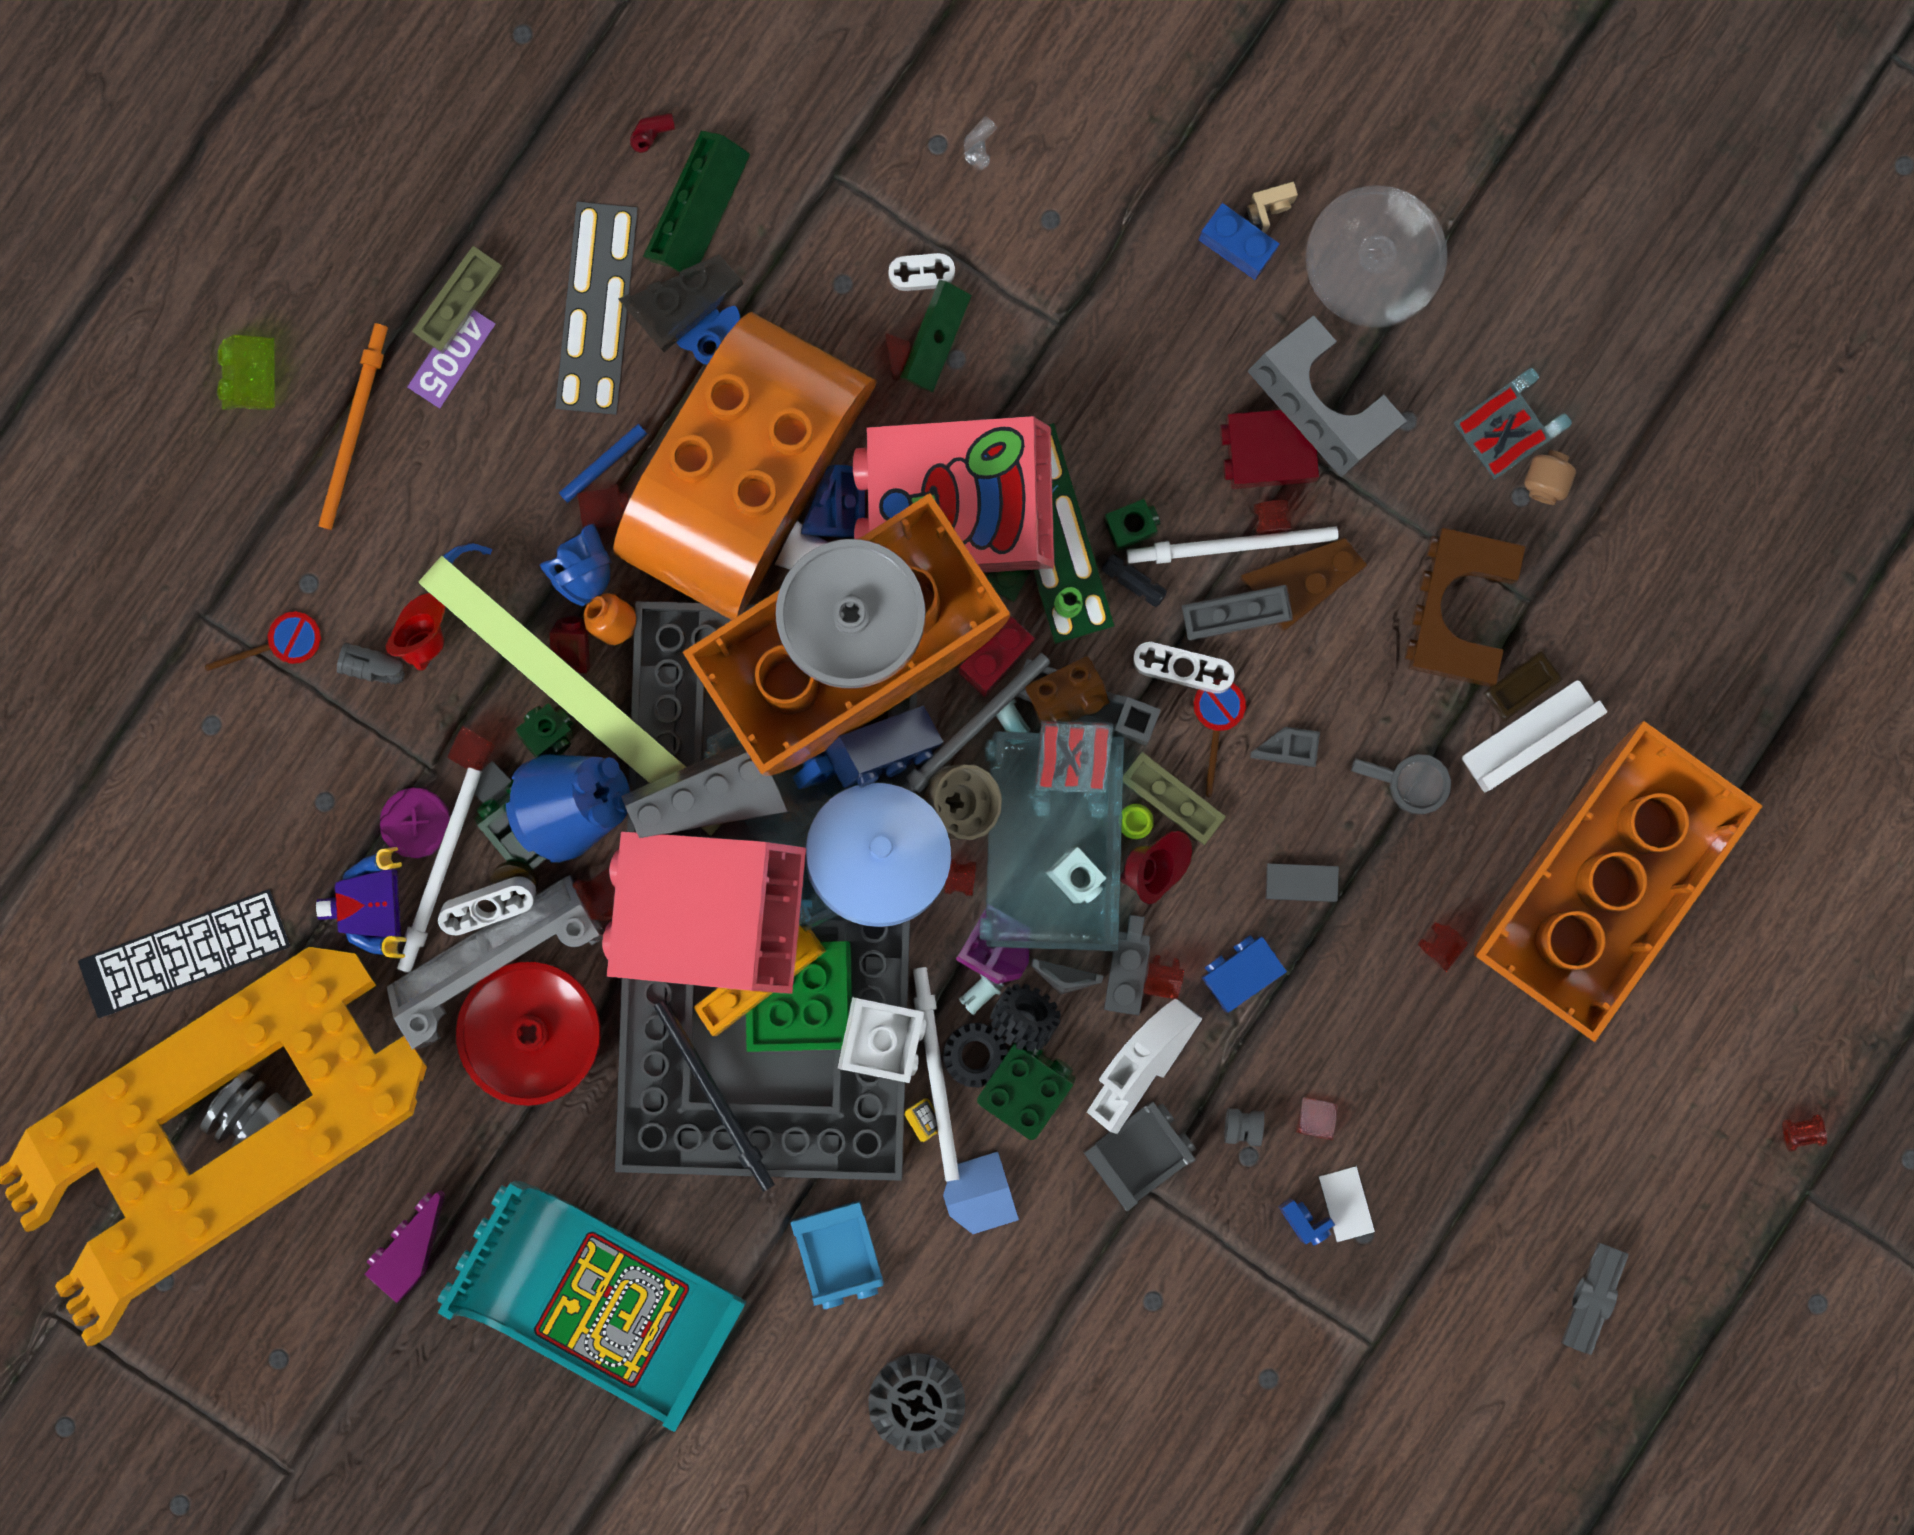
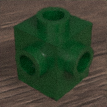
M549 703L543 708L537 706L529 711L524 717L525 722L515 729L519 739L535 758L543 755L563 754L571 746L570 741L574 738L570 729L573 725L571 719L561 708L555 711Z

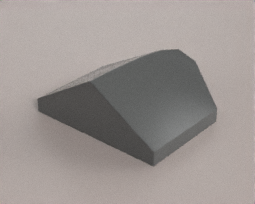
M1032 959L1031 966L1060 995L1100 984L1103 980L1102 975Z

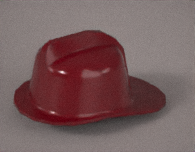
M1170 831L1153 845L1136 847L1127 857L1125 869L1119 875L1120 881L1136 891L1144 903H1156L1186 873L1192 857V845L1189 837L1181 831Z

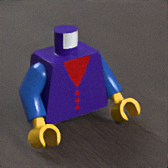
M397 847L384 848L375 855L363 858L348 869L343 875V881L335 883L336 897L317 899L316 912L318 920L337 919L338 932L346 933L349 943L370 954H380L390 958H404L405 954H399L397 951L398 943L400 941L407 942V939L401 937L397 870H393L400 868L402 863H393L391 859L393 851H398Z

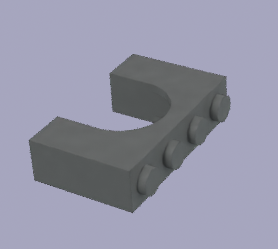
M1313 315L1264 353L1247 372L1338 475L1343 477L1390 438L1407 420L1385 395L1381 396L1363 412L1356 415H1343L1334 412L1318 399L1310 383V367L1337 341Z

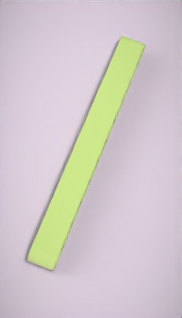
M442 555L420 579L418 583L649 783L686 768L676 757ZM721 824L701 828L712 836Z

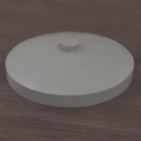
M837 540L823 544L805 554L786 575L776 603L778 633L792 661L813 679L839 688L867 687L880 683L896 674L907 664L917 650L925 626V603L915 574L897 554L879 544L865 540Z

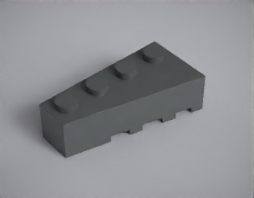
M741 743L621 796L639 838L788 812L773 776H763Z

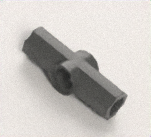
M1598 1242L1586 1276L1580 1279L1572 1299L1573 1311L1563 1335L1562 1344L1592 1355L1604 1320H1608L1615 1307L1618 1296L1616 1288L1627 1261L1628 1253Z

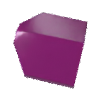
M988 904L956 960L996 984L1020 979L1029 963L1028 938L1030 936V929Z

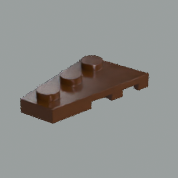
M1343 538L1243 574L1240 578L1251 592L1287 585L1293 621L1277 623L1284 632L1363 570L1367 564L1348 540Z

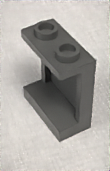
M1150 1101L1126 1120L1118 1134L1108 1132L1083 1151L1126 1211L1138 1204V1200L1184 1166L1195 1161L1191 1154L1196 1150L1195 1146L1184 1132L1179 1136L1170 1125L1175 1119L1163 1103L1156 1106L1154 1102Z

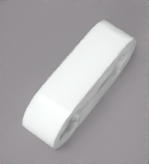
M940 253L898 257L889 266L890 283L896 289L902 291L935 289L939 280L951 283L955 276L954 262L949 256ZM941 262L943 268H949V272L944 273L943 279H937L935 273L924 274V270L935 269V263ZM907 265L908 271H920V274L910 275L908 282H902L900 276L894 275V273L900 272V266Z

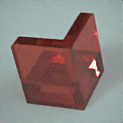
M610 867L590 881L578 880L572 884L592 920L608 921L613 916L615 887L610 879Z

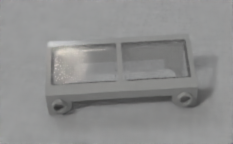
M569 875L536 895L533 905L528 911L485 926L387 986L393 1018L412 1049L425 1048L440 1039L437 1033V1025L441 1017L447 1014L441 1005L442 1003L555 934L563 944L570 947H579L587 942L591 945L603 939L605 930L574 879Z

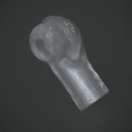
M986 116L970 131L964 140L965 159L976 170H983L989 165L990 156L986 154L985 141L997 129V126Z

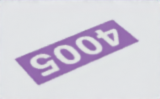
M474 310L443 354L435 348L431 350L407 388L438 408H441L495 326V323Z

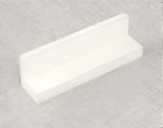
M1577 680L1464 754L1462 760L1484 792L1490 791L1606 714L1607 710L1600 700L1594 703L1584 686Z

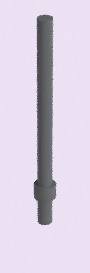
M1040 653L918 771L913 769L904 778L906 782L901 787L920 794L929 785L928 780L1051 663L1048 658Z

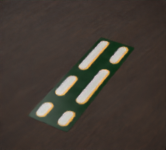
M1052 423L1048 424L1051 427L1052 490L1058 485L1052 493L1054 569L1033 570L1052 636L1055 644L1111 628L1115 625L1055 424ZM1073 587L1079 590L1082 595V609L1074 618H1062L1055 611V598L1063 589ZM1064 599L1065 604L1069 606L1074 605L1071 599Z

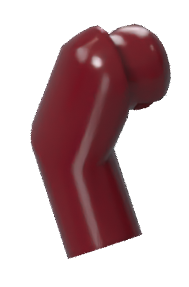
M672 113L642 118L630 136L631 147L638 153H645L652 146L658 133L675 130Z

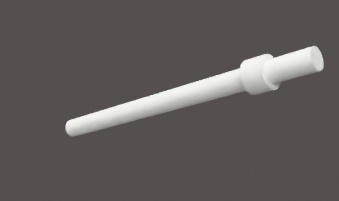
M1335 526L1172 545L1169 544V541L1154 543L1153 547L1127 549L1128 563L1156 560V564L1169 563L1174 558L1337 541L1338 529Z
M468 767L413 925L407 928L404 936L407 939L402 953L405 954V957L400 958L397 967L399 970L410 973L419 948L424 947L428 933L425 931L482 771Z
M927 967L913 969L917 997L914 998L915 1010L924 1012L923 1019L926 1021L923 1039L946 1182L959 1180L933 1011L937 1009L935 995H931Z

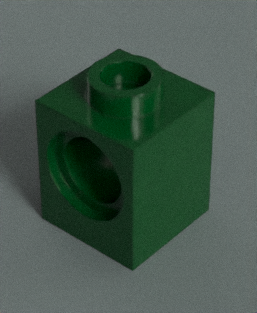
M1145 499L1105 514L1103 519L1116 551L1156 536L1158 532L1156 526L1161 524L1155 507L1153 505L1147 506ZM1131 515L1138 516L1143 521V529L1135 533L1128 531L1124 525V519Z

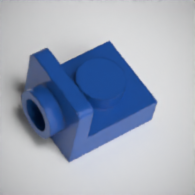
M822 752L802 763L804 768L792 778L797 787L803 789L827 782L836 775V772L826 753Z
M1288 1199L1278 1206L1302 1243L1308 1244L1311 1242L1314 1246L1331 1235L1329 1229L1335 1226L1333 1220L1326 1217L1311 1227L1309 1222L1314 1219L1303 1202L1296 1204L1294 1200Z

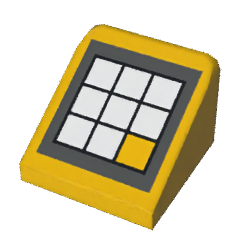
M925 1098L905 1110L904 1115L920 1142H925L938 1133L935 1110L929 1099Z

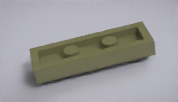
M472 246L412 332L443 354L503 270L502 265Z
M1143 752L1140 753L1120 779L1123 784L1202 845L1207 843L1226 818L1225 815Z

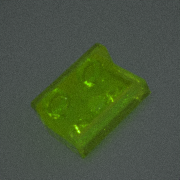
M232 335L224 339L218 348L217 354L218 363L222 365V379H220L217 389L218 398L222 400V409L249 408L271 410L275 408L274 338Z

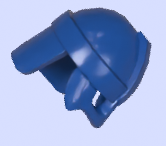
M590 524L582 529L581 534L561 544L557 548L556 558L544 561L539 565L541 570L550 579L556 591H559L571 602L584 606L590 603L594 597L602 595L607 589L610 582V564H612L608 552L603 547L595 525ZM555 565H562L564 571L557 573Z

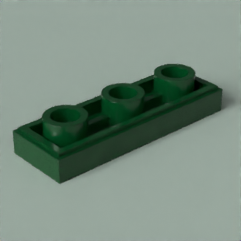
M938 281L900 378L925 391H934L971 299V294L947 281Z

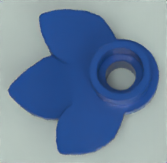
M698 297L691 308L689 322L682 321L672 324L674 340L682 349L692 351L699 362L708 365L714 353L707 354L706 346L709 343H716L718 348L726 335L741 319L740 312L735 305L719 312L711 302L703 297Z

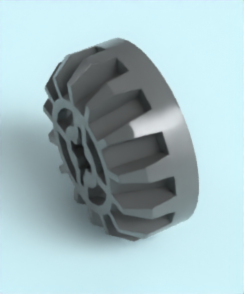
M909 1353L894 1358L878 1372L869 1393V1415L871 1422L874 1424L879 1436L900 1451L925 1453V1451L942 1447L946 1441L957 1433L965 1413V1393L958 1375L945 1361L930 1354ZM909 1381H923L921 1386H911L906 1390L899 1388ZM928 1383L938 1391L942 1404L933 1401L931 1393L926 1389ZM920 1395L923 1397V1404L927 1407H919L917 1412L911 1410V1403L907 1400H915L916 1396ZM892 1403L901 1406L903 1415L908 1419L906 1427L900 1425L895 1419L892 1412ZM928 1417L937 1420L927 1429L911 1430L913 1422L924 1421Z

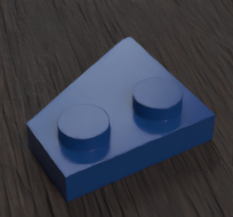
M827 466L801 528V534L854 539L857 519L865 518V490H858L856 487L853 466Z

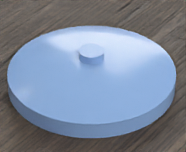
M871 783L862 788L859 785L853 786L831 798L814 818L805 846L807 874L820 899L841 917L854 923L873 927L901 924L924 912L940 894L948 877L951 863V847L948 833L936 811L924 799L910 790L886 783Z

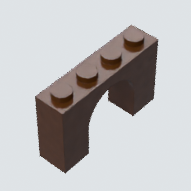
M1446 528L1440 529L1437 532V536L1431 535L1427 548V556L1432 557L1429 571H1423L1419 586L1420 591H1425L1422 605L1416 604L1412 618V625L1417 626L1414 639L1409 638L1405 651V659L1410 660L1408 669L1487 687L1496 685L1503 649L1467 642L1456 637L1443 621L1441 600L1448 585L1461 577L1474 576L1513 585L1519 580L1526 546Z

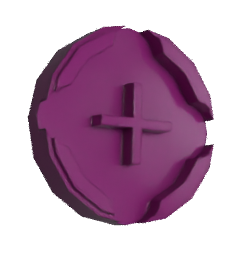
M410 788L398 791L387 800L381 811L380 827L382 838L389 848L397 847L398 851L395 852L401 856L419 859L433 855L440 849L450 821L449 808L440 796L427 789Z

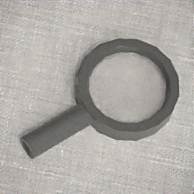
M1417 754L1405 758L1395 769L1355 758L1351 768L1352 772L1389 782L1393 800L1401 809L1411 814L1424 815L1436 811L1446 802L1450 794L1451 779L1448 770L1441 761L1430 755Z

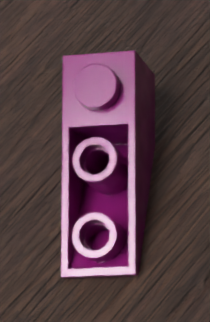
M442 1190L436 1192L434 1196L428 1192L415 1206L414 1209L419 1213L409 1223L404 1219L390 1236L395 1240L386 1250L383 1247L378 1248L366 1262L371 1267L364 1275L396 1303L401 1301L426 1273L445 1193Z

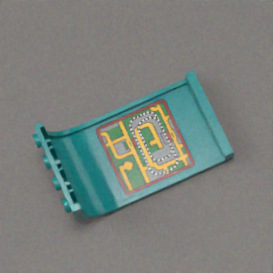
M513 1181L508 1187L501 1185L491 1205L496 1207L491 1218L488 1220L484 1217L473 1235L478 1241L472 1252L465 1250L455 1267L456 1270L460 1271L454 1284L447 1282L437 1299L442 1304L438 1314L449 1320L455 1316H463L488 1325L664 1422L662 1426L675 1432L747 1301L551 1193L520 1181Z

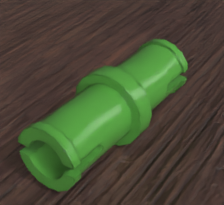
M1073 587L1063 589L1058 593L1054 601L1055 611L1059 616L1066 619L1077 616L1083 605L1081 593ZM1064 599H1071L1074 605L1069 606L1065 604Z

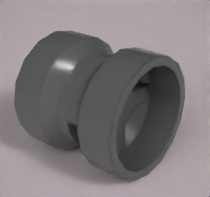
M1228 1108L1225 1119L1224 1143L1237 1144L1239 1141H1246L1250 1146L1261 1147L1264 1131V1111L1252 1110L1248 1114L1242 1113L1239 1109Z

